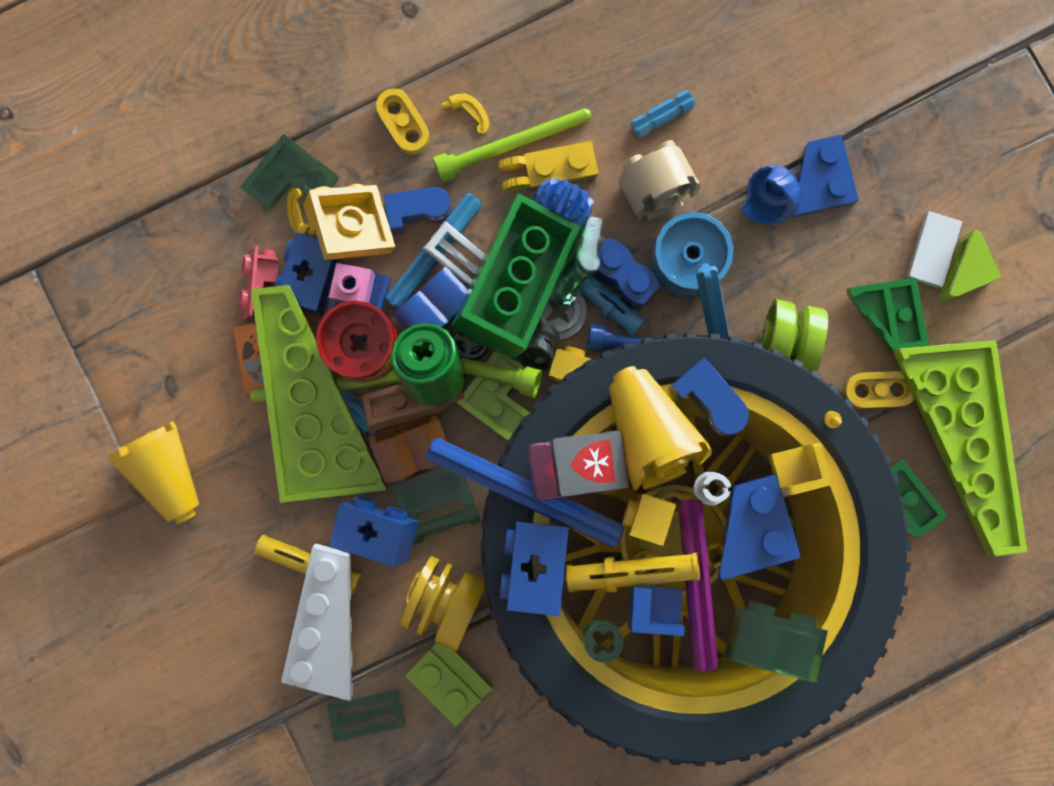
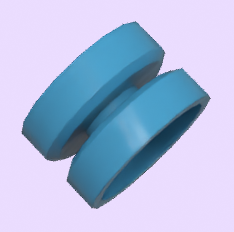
M688 212L671 219L663 226L651 249L650 266L660 286L676 297L694 298L700 296L696 270L702 268L704 263L717 267L719 280L721 281L733 261L734 246L730 233L719 220L706 213ZM686 251L691 252V257L696 256L697 258H689L686 254Z

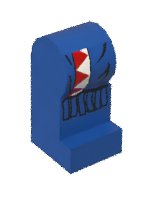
M439 187L384 194L388 224L393 236L406 234L405 224L426 220L432 223H442L452 212L448 193Z
M705 357L668 388L678 402L688 395L705 413L707 425L717 435H733L743 430L747 425L749 413L745 403Z

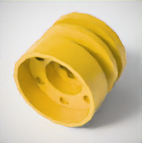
M430 556L426 565L416 574L406 595L400 627L408 630L416 615L422 617L416 634L422 636L431 622L438 625L435 642L457 652L485 589V579L466 571L458 583L454 584L450 582L453 565L447 563L441 577L436 576L435 572L440 559Z

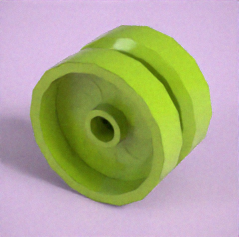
M774 299L767 311L759 343L763 344L762 349L770 351L774 348L782 352L783 356L802 362V367L807 371L813 369L817 372L827 337V311L823 308L807 305L797 315L793 302Z

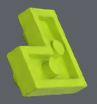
M496 350L486 362V364L517 371L519 368L525 369L516 358L512 359ZM479 376L475 377L464 392V399L457 402L459 406L507 441L513 435L523 417L530 413L507 396L512 390L513 385Z

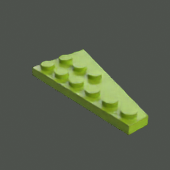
M290 285L251 289L280 503L387 490L388 487L331 369L326 366L319 356L315 336Z
M991 340L893 350L986 555L1002 556L1027 552L997 341Z

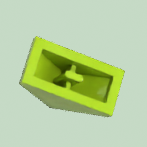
M974 229L961 237L937 299L938 301L947 302L1002 278L980 231Z

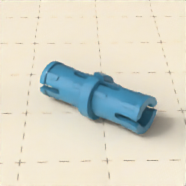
M593 274L578 289L580 294L582 293L602 310L600 312L605 318L609 316L625 329L630 336L645 321L644 317H641L621 300L622 296L618 292L614 294L598 281Z

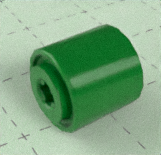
M428 323L413 325L401 332L393 343L390 355L392 367L409 397L419 404L428 406L445 404L455 398L463 388L466 374L456 343L449 332L438 325Z

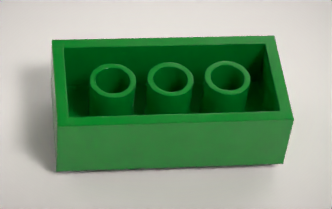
M518 193L507 206L451 324V328L512 359L518 357L527 349L580 230V226Z

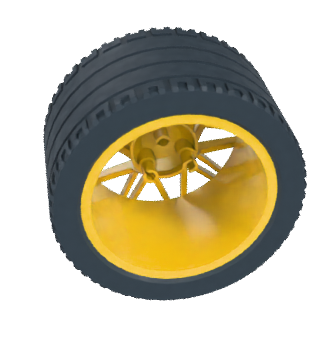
M686 333L683 337H676V334H666L663 337L644 338L640 344L636 345L632 342L626 343L621 347L601 353L600 358L594 361L590 359L565 375L563 381L557 385L554 384L532 406L531 412L526 417H523L508 440L507 447L504 453L501 454L497 466L532 482L528 453L529 445L553 442L555 438L613 432L612 428L617 425L608 388L614 382L613 376L616 373L635 366L637 370H647L696 428L694 417L706 420L705 413L688 395L678 402L668 388L704 357L745 403L749 413L747 425L743 430L736 433L735 438L705 472H715L742 439L747 441L750 447L727 477L731 486L756 450L771 466L768 456L770 454L821 442L833 485L795 495L783 496V498L788 497L793 516L789 517L792 527L795 526L796 542L801 558L795 559L792 573L775 565L765 568L789 578L790 582L787 590L744 575L722 580L748 641L732 651L715 633L716 648L723 655V657L718 658L717 669L697 671L694 666L678 667L681 636L673 635L670 667H660V634H653V666L628 660L609 651V649L631 632L628 628V620L602 643L598 644L585 631L604 598L607 589H596L578 625L564 608L562 602L560 616L508 611V600L500 599L502 573L511 574L513 556L504 555L507 529L516 530L517 521L549 525L550 518L489 490L488 497L486 496L481 530H483L481 540L482 575H484L486 585L484 588L492 618L496 619L497 631L508 650V654L512 661L516 660L519 664V672L531 684L534 691L540 697L544 695L548 700V706L566 718L568 723L574 727L580 725L584 728V733L589 737H595L615 750L617 746L624 748L626 754L634 757L638 755L660 763L661 759L669 760L671 765L679 766L681 763L705 766L706 762H714L718 766L726 765L727 761L738 759L740 762L748 761L750 756L755 754L763 757L769 755L770 750L780 746L786 748L793 745V739L799 736L804 739L811 735L810 730L820 723L822 725L827 724L831 720L830 715L836 710L841 712L847 706L845 702L853 693L859 694L863 689L861 683L866 677L871 679L876 671L873 667L879 657L884 658L888 649L885 648V645L889 638H894L897 630L893 629L897 615L902 616L904 607L900 606L902 595L907 596L908 586L904 585L906 572H910L911 562H907V551H911V541H907L906 527H909V520L903 514L902 507L906 506L904 496L900 497L896 485L899 483L897 474H892L889 468V464L892 462L888 454H883L878 444L880 439L876 433L871 434L867 428L869 423L865 417H860L852 408L854 404L848 398L842 399L837 394L839 389L833 384L828 385L815 370L807 371L802 367L803 363L797 359L791 360L774 348L770 351L762 349L763 344L757 342L749 343L732 336L728 339H720V334L696 335V333ZM828 411H835L840 414L842 423L837 428H829L824 423V416ZM691 460L693 479L690 487L681 485L662 487L659 485L646 489V495L676 504L664 546L627 535L629 526L622 524L624 526L622 538L614 548L576 531L596 545L567 554L565 562L597 552H620L622 559L618 561L683 555L678 503L681 500L697 499L694 495L693 486L697 477L705 473L703 463L697 466L695 460ZM630 487L594 492L620 498L627 505L630 499L637 501L639 495ZM731 492L727 499L717 505L708 506L702 504L710 585L718 578L717 571L718 565L721 564L725 541L723 536L727 522L722 512L730 502ZM531 555L528 563H521V569L528 571V579H536L538 572H545L546 565L539 563L538 555ZM671 567L640 570L637 572L639 574L652 572L673 571L674 568ZM628 572L604 574L603 577L621 576L628 574ZM564 575L563 582H566V575ZM735 580L784 595L773 616L757 634ZM685 581L643 585L681 589L683 592L681 624L683 615L689 620Z

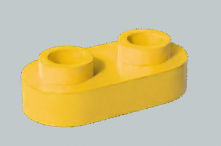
M394 88L382 92L377 99L376 109L381 121L399 149L409 155L423 152L430 142L429 130L407 94L400 89ZM392 106L401 107L400 112L397 114L389 113V109ZM410 134H417L419 136V139L414 143L407 141V137Z
M902 371L858 373L848 378L843 386L844 399L848 398L854 404L853 407L857 409L898 408L906 406L914 400V396ZM892 384L900 388L898 396H894L891 393L890 388ZM857 385L865 389V396L863 398L858 397L855 393Z

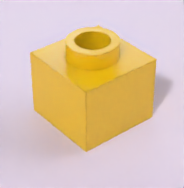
M566 346L565 350L557 348L548 379L560 383L565 375L583 365L590 358L585 357V351L575 347Z
M643 493L638 495L637 501L630 499L622 524L629 526L626 534L664 546L676 504Z

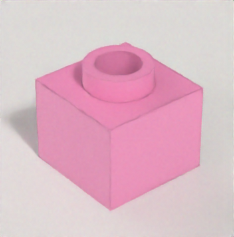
M336 263L329 298L337 303L352 300L370 302L375 279L374 272L370 269ZM348 278H355V287L350 290L345 289V281Z

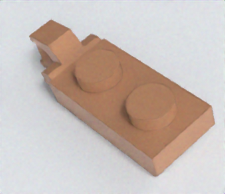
M402 384L362 396L367 427L370 432L437 414L439 411L446 410L447 405L464 399L461 389L455 398L445 404L436 406L422 405L409 397Z

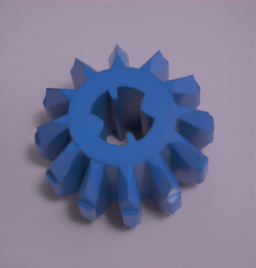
M557 178L543 181L534 196V202L580 226L579 231H582L584 225H587L594 201L588 197L589 193L586 190L578 188V184H571L566 179L560 181Z

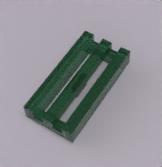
M394 689L353 698L351 701L344 700L328 704L327 708L334 742L404 727L406 720L403 715L400 690ZM392 700L393 705L337 716V711ZM395 713L396 719L340 731L339 725Z

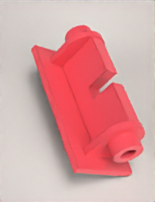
M254 246L248 255L244 254L241 274L247 276L246 289L240 290L238 301L239 310H244L243 320L249 319L254 313L251 289L263 288L264 282L275 284L278 276L279 258L276 257V251L262 250V255H258L259 246Z

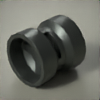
M538 322L527 349L518 356L522 366L539 369L542 372L548 370L552 365L555 356L554 352L557 350L560 340L558 331L550 324Z

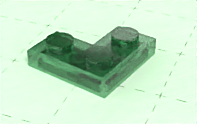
M283 134L240 188L268 211H271L291 185L300 189L307 196L309 190L327 186L333 188L340 178L327 166Z

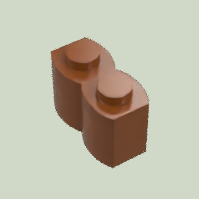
M436 414L391 426L368 436L385 483H403L411 479L418 470L434 471L442 468L426 459L428 448L435 438H440L447 442Z

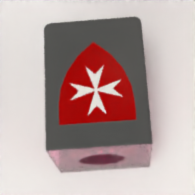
M621 431L555 438L550 442L536 443L528 446L536 500L629 488Z

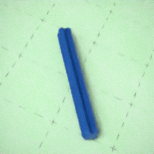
M435 438L428 448L426 459L429 462L607 546L616 547L624 533V526L565 497L536 500L533 482L440 438Z

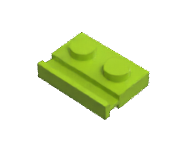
M438 643L405 675L455 727L493 689V686L458 651L456 652Z

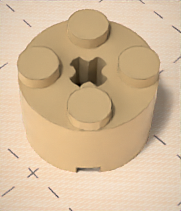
M672 140L663 142L656 147L654 152L644 157L638 154L627 159L623 163L625 171L618 180L638 221H642L644 215L650 221L677 210L683 206L681 199L689 193L691 198H693L701 187L681 148L677 147Z

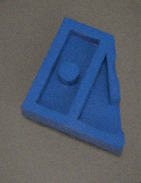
M842 135L808 142L804 148L801 172L797 179L801 186V202L798 211L791 219L852 205L859 201Z
M770 475L732 486L729 518L726 522L723 540H725L721 564L718 565L717 571L718 578L725 580L801 558L777 475Z

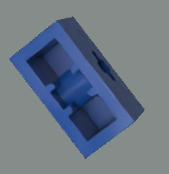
M296 232L294 240H290L285 249L284 260L287 263L284 273L277 276L274 286L290 285L302 311L323 316L336 263H339L340 259L324 260L318 238ZM309 268L313 274L312 276H305L303 280L299 274L301 271L307 272Z
M355 497L354 501L339 504L330 546L396 567L409 562L418 520L407 517L408 512L393 507H387L386 510L375 507L373 500Z
M517 521L516 530L507 529L504 555L513 556L511 574L502 573L500 599L508 600V611L560 616L569 527ZM531 555H538L539 563L546 565L545 572H538L536 579H528V571L521 569V563H528Z

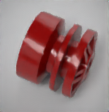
M352 300L339 303L326 312L318 325L316 344L319 356L329 369L350 381L367 383L379 380L393 368L390 354L393 343L398 338V332L382 310L369 302ZM358 338L366 340L369 348L365 352L361 349L357 350L358 346L355 344V341Z

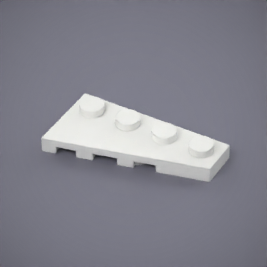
M315 544L312 547L281 683L348 701H351L353 697V683H351L353 656L351 652L350 552L320 544Z

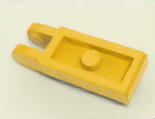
M592 141L526 153L524 156H513L498 161V168L502 172L526 168L528 177L510 178L502 182L504 192H514L529 188L531 191L537 190L543 181H548L551 178H557L560 181L566 179L569 183L596 178L599 175Z

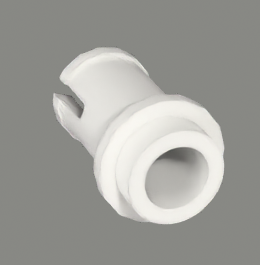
M705 472L699 475L694 482V495L697 499L701 500L702 504L708 506L717 505L730 495L727 487H731V484L724 475L716 472ZM711 481L717 485V492L714 496L709 493L708 489H705L706 485H709Z

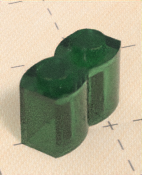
M754 601L749 602L748 609L736 607L724 657L742 664L816 683L828 630L816 627L817 618L795 612L791 613L790 620L774 616L776 607Z

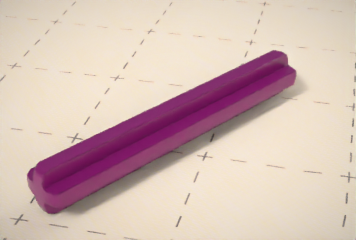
M687 499L681 500L678 503L682 554L697 553L700 581H685L693 666L697 671H712L718 667L703 507L701 500Z

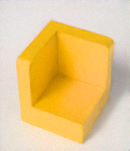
M821 442L768 455L773 475H777L783 496L795 495L833 485Z

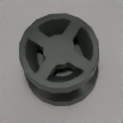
M456 331L454 341L462 358L477 361L487 354L488 346Z

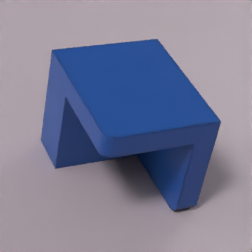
M631 586L628 618L629 630L636 633L684 636L685 627L681 624L682 590L669 587Z

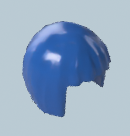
M768 165L759 168L752 174L748 182L749 186L747 187L749 194L742 206V210L748 219L759 224L773 225L787 221L798 211L802 194L801 186L788 169L782 166Z

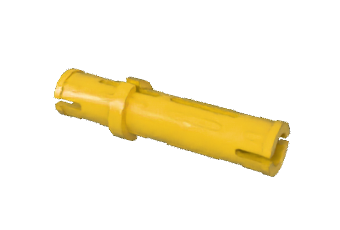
M265 534L258 540L254 551L255 556L263 557L306 575L311 555L309 552L272 539ZM278 553H286L303 560L304 563L297 562ZM351 570V594H355L360 584L361 572Z
M697 553L615 561L614 557L605 558L603 563L567 565L566 579L570 593L596 589H607L611 593L618 592V587L688 580L700 581ZM671 567L674 568L673 571L652 572L639 574L637 572L640 570ZM628 572V575L593 577V575Z

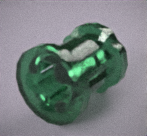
M594 619L584 628L583 645L592 659L605 663L613 661L620 655L624 641L622 633L615 623L609 619ZM609 630L612 632L609 636L612 645L608 649L602 645L596 649L593 648L596 643L593 634L596 631L602 634H606Z

